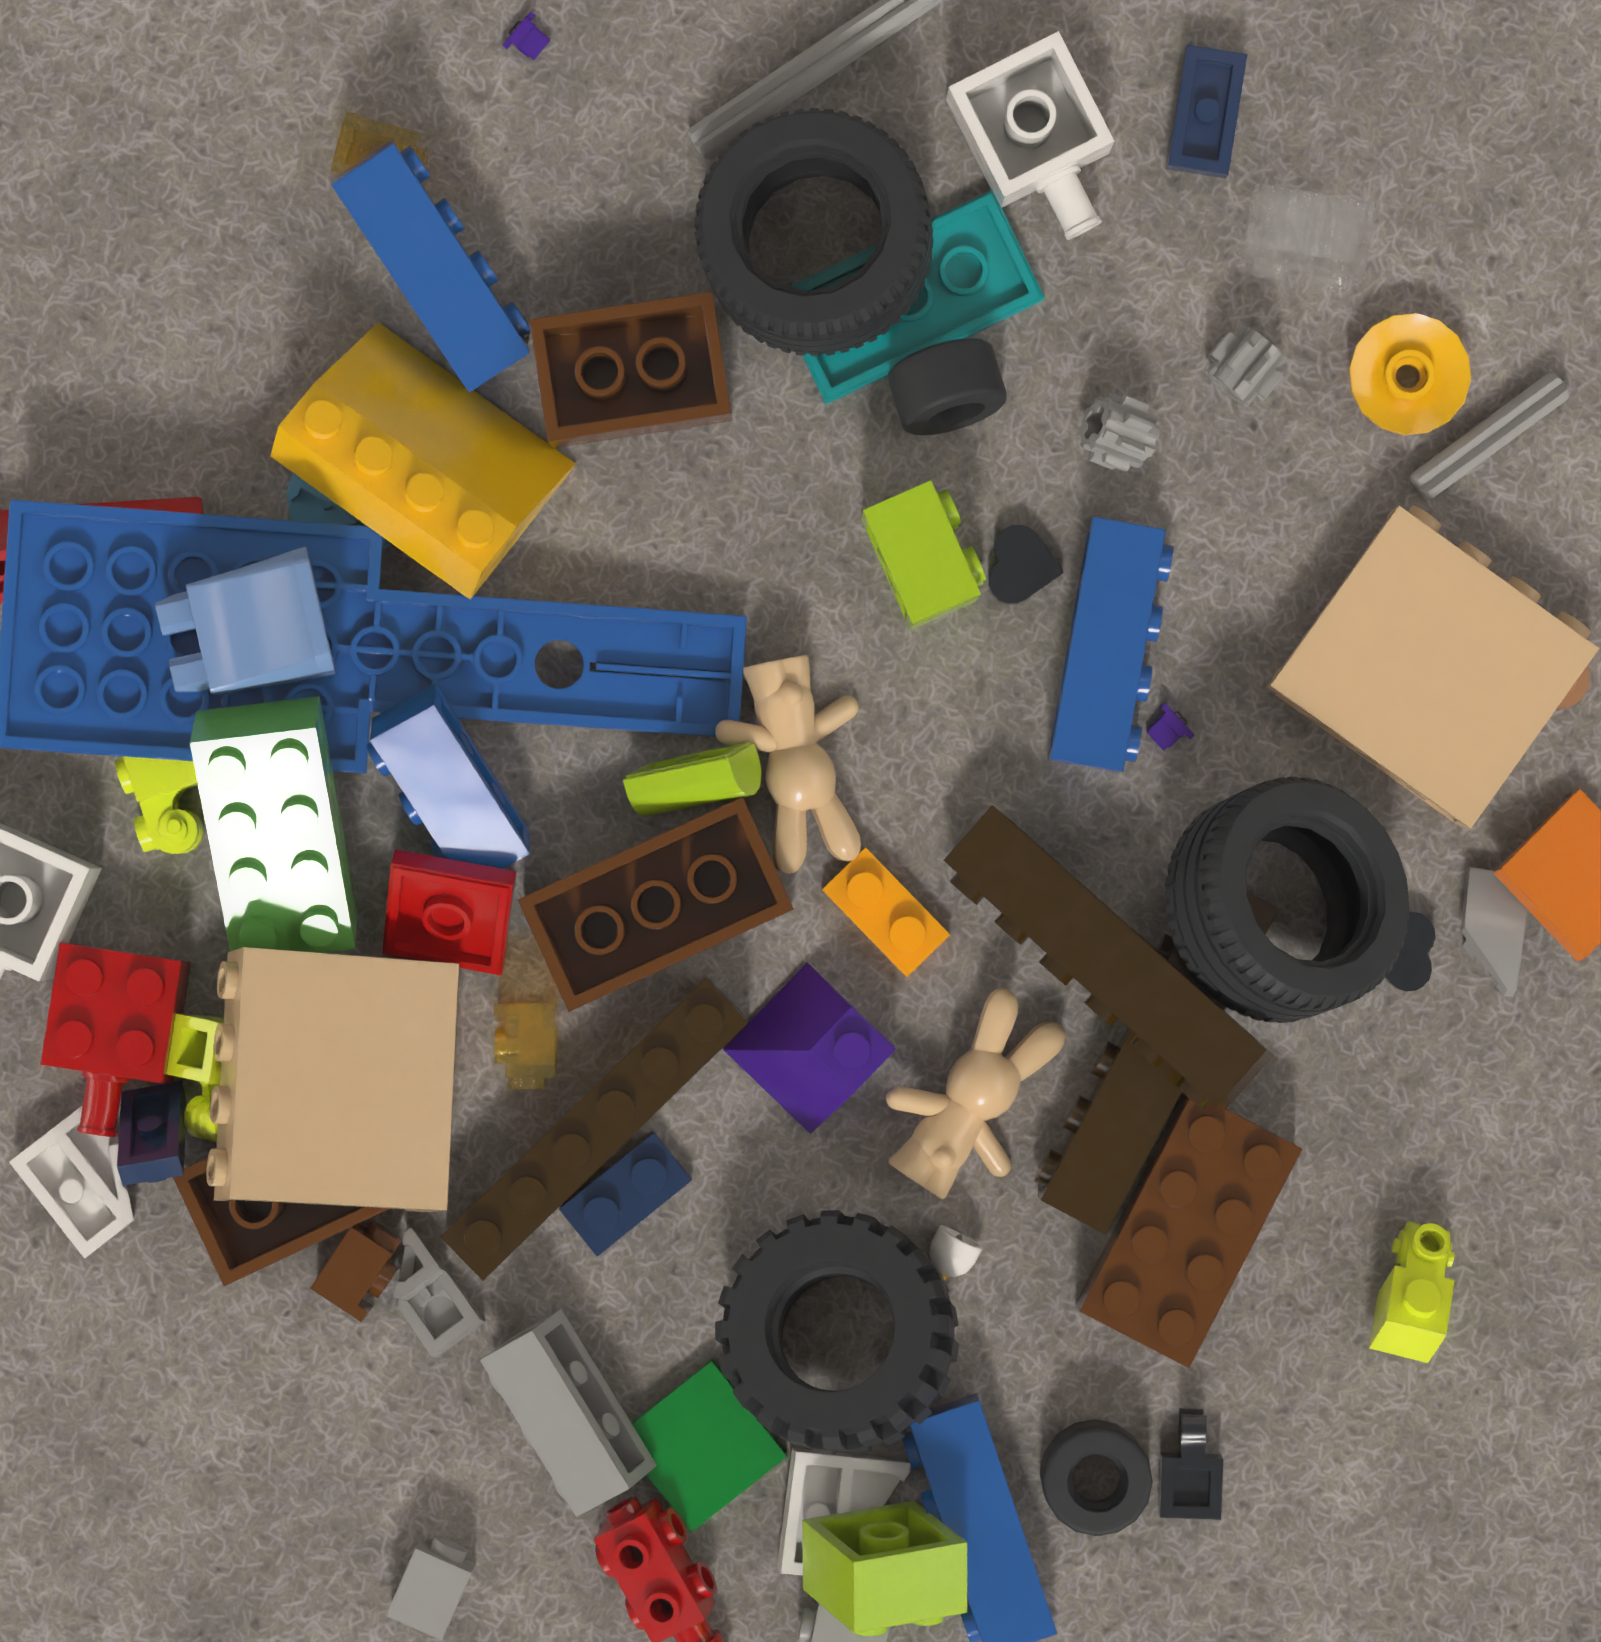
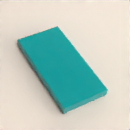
M993 190L931 219L934 243L932 263H929L930 271L928 277L925 278L923 290L918 292V299L910 305L911 309L906 316L902 315L900 317L901 321L898 324L890 326V330L885 335L880 334L877 336V340L871 343L867 341L863 343L864 346L858 349L855 347L850 348V352L841 353L837 351L835 355L826 356V353L820 354V357L811 356L809 353H806L805 356L802 355L825 405L887 377L889 371L897 362L914 352L945 341L968 338L1045 301V297ZM877 245L790 287L803 291L834 287L856 275L873 255Z

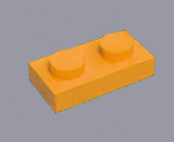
M866 847L822 889L906 977L950 936L940 923Z

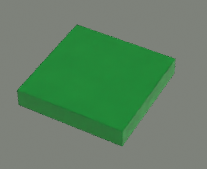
M713 1359L631 1422L657 1464L646 1476L669 1505L679 1514L691 1533L787 1458V1453L769 1430L756 1421V1418L743 1408L732 1393L734 1390L732 1383L724 1377L723 1372Z

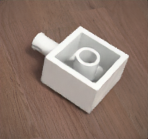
M1059 31L948 87L946 101L1001 208L1037 190L1038 193L1045 192L1065 231L1064 235L1067 240L1093 229L1102 222L1100 217L1097 216L1077 174L1081 172L1080 168L1108 155L1115 141Z
M0 823V979L4 970L11 971L12 969L37 981L51 980L55 974L59 943H69L102 868Z

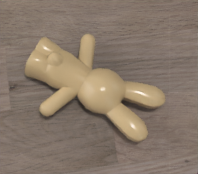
M807 655L743 667V676L752 693L755 713L760 726L733 720H722L715 728V735L724 744L734 745L750 741V743H755L757 750L770 752L766 764L765 780L767 789L776 803L772 839V858L776 869L782 873L791 874L798 871L802 866L807 850L806 811L809 809L813 813L827 850L838 860H853L860 852V835L847 810L835 793L836 770L834 762L827 751L817 742L857 714L859 709L857 700L850 695H844L815 714L810 687L809 657Z
M1006 988L995 989L987 998L979 1019L972 1048L961 1056L949 1071L946 1095L902 1086L891 1088L886 1095V1101L890 1108L926 1116L916 1126L911 1138L897 1152L891 1155L889 1164L941 1199L946 1198L960 1167L968 1158L972 1147H974L993 1176L1003 1177L1010 1172L1011 1161L985 1121L997 1118L1006 1112L1016 1099L1021 1081L1032 1075L1056 1056L1065 1043L1066 1033L1063 1026L1049 1020L1034 1026L1003 1057L1001 1053L1018 1015L1017 998L1012 991Z

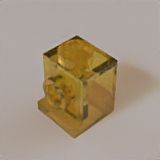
M346 111L330 171L334 177L338 176L370 155L374 146L386 144L392 139L400 151L411 145L425 168L428 163L429 150L420 148L422 138L419 132L359 117L358 114Z
M558 1002L494 1003V1016H506V1027L495 1028L494 1059L495 1064H505V1078H508L507 1088L544 1089V1078H555L558 1075Z

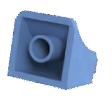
M306 547L186 584V592L174 594L155 603L163 636L195 629L198 636L200 653L168 660L174 688L177 693L210 690L212 695H220L336 675Z

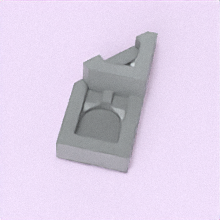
M1470 867L1466 873L1463 896L1461 933L1466 938L1463 947L1471 959L1477 957L1498 982L1496 988L1502 995L1513 997L1517 991L1527 909L1493 874L1495 871Z
M411 1227L404 1233L402 1245H405L400 1278L399 1281H396L393 1297L399 1299L397 1308L432 1357L438 1358L485 1323V1320L416 1229Z

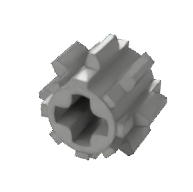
M1244 325L1236 336L1228 331L1208 355V358L1213 363L1205 372L1206 376L1221 391L1235 402L1248 407L1255 398L1263 402L1283 379L1284 376L1278 370L1285 363L1286 358L1261 334Z
M1110 393L1106 398L1101 396L1095 398L1094 404L1090 408L1087 407L1084 411L1082 424L1078 428V436H1081L1082 439L1081 447L1091 451L1088 460L1111 470L1117 468L1125 472L1131 466L1136 468L1143 466V461L1147 457H1151L1155 451L1154 445L1160 433V429L1156 427L1157 418L1147 413L1150 405L1126 394L1121 397Z

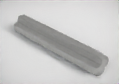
M1554 372L1546 374L1411 473L1409 478L1417 493L1425 500L1433 499L1568 400L1570 393L1562 379Z

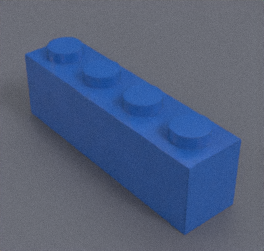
M392 139L331 179V186L467 391L471 392L531 353L523 339L531 334V328L513 301L502 307L490 288L499 279L480 250L469 256L456 235L465 228L446 198L435 204L422 185V182L431 176L414 149L410 145L400 151Z
M1093 517L1089 521L1048 760L1118 773L1124 771L1125 761L1136 762L1142 726L1132 725L1136 701H1147L1152 677V666L1142 664L1146 640L1157 642L1163 614V606L1153 604L1157 580L1168 581L1174 546L1163 544L1166 529Z
M975 1393L931 1408L932 1413L921 1425L917 1422H913L910 1425L912 1431L904 1433L905 1437L902 1438L912 1470L924 1466L931 1487L930 1490L920 1493L926 1513L932 1514L967 1542V1598L970 1605L967 1606V1613L961 1614L969 1641L1035 1642L1056 1635L1055 1624L978 1394Z

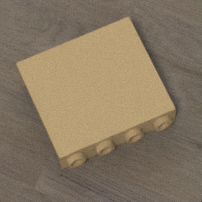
M1414 505L1408 511L1401 506H1397L1387 515V521L1282 667L1278 668L1265 688L1460 828L1471 829L1600 648L1587 640L1591 631L1576 618L1562 611L1556 618L1539 606L1537 603L1541 595L1531 586L1514 576H1511L1506 582L1490 571L1488 566L1492 561L1482 551L1465 541H1461L1458 546H1455L1437 533L1442 525L1433 516Z
M242 947L228 952L227 961L221 962L217 976L218 997L225 999L224 1024L219 1023L217 1025L213 1044L215 1060L222 1061L220 1086L213 1088L210 1100V1118L212 1123L218 1124L217 1149L212 1148L210 1150L206 1167L207 1183L209 1186H215L214 1200H249L396 1208L418 1212L447 1210L459 964Z

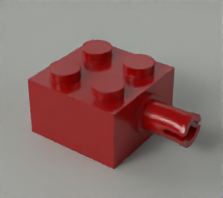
M59 943L40 1065L82 1071L81 1076L87 1077L80 1124L77 1127V1132L116 1137V1124L123 1083H129L130 1079L156 1083L173 1082L174 1076L168 1075L166 1072L175 1014H183L191 966L190 961L73 943Z

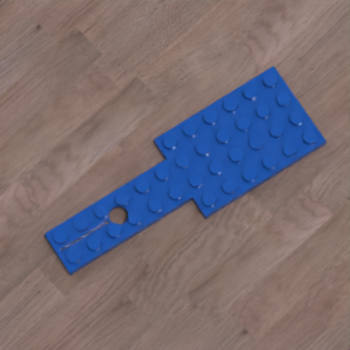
M10 500L0 633V748L194 762L190 740L196 711L319 696L333 772L367 774V744L369 743L371 713H382L435 683L458 719L716 737L715 728L720 721L733 720L740 722L747 616L473 596L470 600L464 595L380 589L383 537L368 526ZM306 547L336 675L220 695H212L210 690L177 693L174 688L168 660L200 653L196 629L163 636L155 603L174 594L186 592V584ZM549 642H568L575 646L582 656V674L576 683L567 688H551L545 685L536 674V655ZM590 663H596V670L727 679L728 681L589 671Z

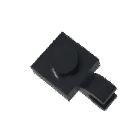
M1179 1408V1453L1160 1452L1158 1514L1160 1518L1221 1520L1223 1457L1221 1454H1205L1207 1416L1204 1415V1409Z

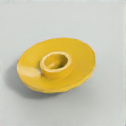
M1417 313L1394 315L1372 326L1355 346L1349 366L1351 394L1362 414L1380 429L1403 436L1429 433L1449 422L1465 403L1471 383L1469 355L1458 335L1440 320ZM1408 365L1417 371L1418 382L1414 387L1405 388L1398 383L1396 373L1401 366Z

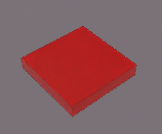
M395 849L390 867L382 954L418 961L459 964V968L502 976L507 953L517 871Z

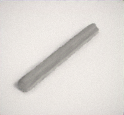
M879 0L690 127L687 132L689 140L704 159L712 157L727 147L728 143L733 139H739V134L745 129L749 131L752 129L753 124L759 121L760 123L764 122L766 118L776 114L944 0Z

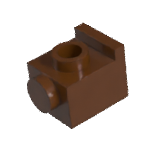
M372 1220L367 1228L360 1223L350 1227L310 1289L362 1322L374 1307L364 1300L366 1295L370 1293L379 1298L398 1270V1267L389 1261L402 1240L395 1233Z

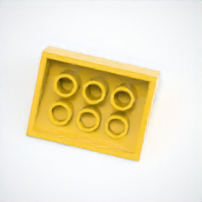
M379 322L318 378L278 426L270 455L274 460L470 600L576 464L476 391L468 392L459 379Z

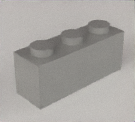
M561 1309L515 1334L480 1359L489 1375L493 1388L503 1397L519 1423L525 1440L535 1449L551 1475L557 1492L566 1500L576 1517L627 1491L657 1466Z

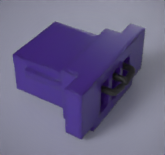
M530 11L522 22L517 21L509 30L510 36L502 47L507 50L513 45L527 58L530 57L534 61L550 42V39L531 21L535 14Z
M1166 702L1161 705L1165 713L1146 731L1163 751L1168 747L1170 748L1183 735H1186L1189 739L1195 736L1186 725L1188 721L1179 711L1174 712Z

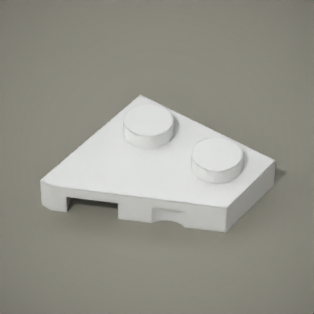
M81 1106L9 1161V1163L86 1259L132 1223L134 1217L127 1185H122L117 1169L118 1136L116 1134V1137H106L77 1132L82 1112Z
M792 1448L777 1570L781 1574L803 1576V1519L884 1506L899 1481L904 1482L910 1473V1462L902 1459L860 1454L853 1455L837 1452L836 1455L817 1453L811 1449Z

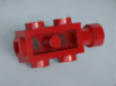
M636 1496L627 1498L610 1508L604 1514L608 1522L602 1526L593 1539L596 1544L595 1553L602 1570L609 1577H615L626 1596L625 1606L633 1624L639 1630H645L651 1642H661L671 1636L674 1637L676 1642H725L720 1631L711 1630L706 1621L707 1616L716 1603L712 1597L717 1593L714 1576L703 1561L693 1564L682 1543L687 1540V1532L679 1514L672 1508L663 1511L657 1498L641 1505ZM631 1546L640 1549L643 1554V1560L639 1561ZM661 1599L670 1602L673 1611L668 1613Z

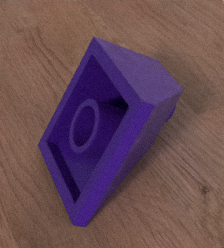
M807 962L723 1050L811 1134L857 1091L896 1048Z

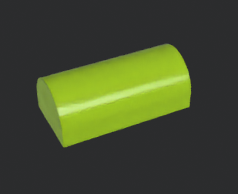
M748 741L649 762L626 775L623 783L633 809L640 816L647 817L754 795L761 783V765L755 743Z

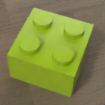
M930 480L862 511V523L909 630L972 604L981 596L978 586L984 584L983 581L986 580V576L973 547L970 546L962 550L953 530L958 529L959 524L962 522L947 489L937 493Z
M915 1501L802 1520L803 1590L851 1632L861 1636H878L886 1633L888 1627L909 1623L931 1626L943 1622L944 1617L967 1613V1542L932 1514L926 1513V1510Z

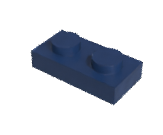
M1193 45L1186 46L1166 169L1227 178L1248 54Z
M182 1081L122 1091L117 1169L123 1186L142 1182L155 1183L170 1177L184 1175L186 1136L184 1112L187 1102Z
M653 1132L560 1207L559 1210L598 1257L691 1182L692 1178L658 1135Z

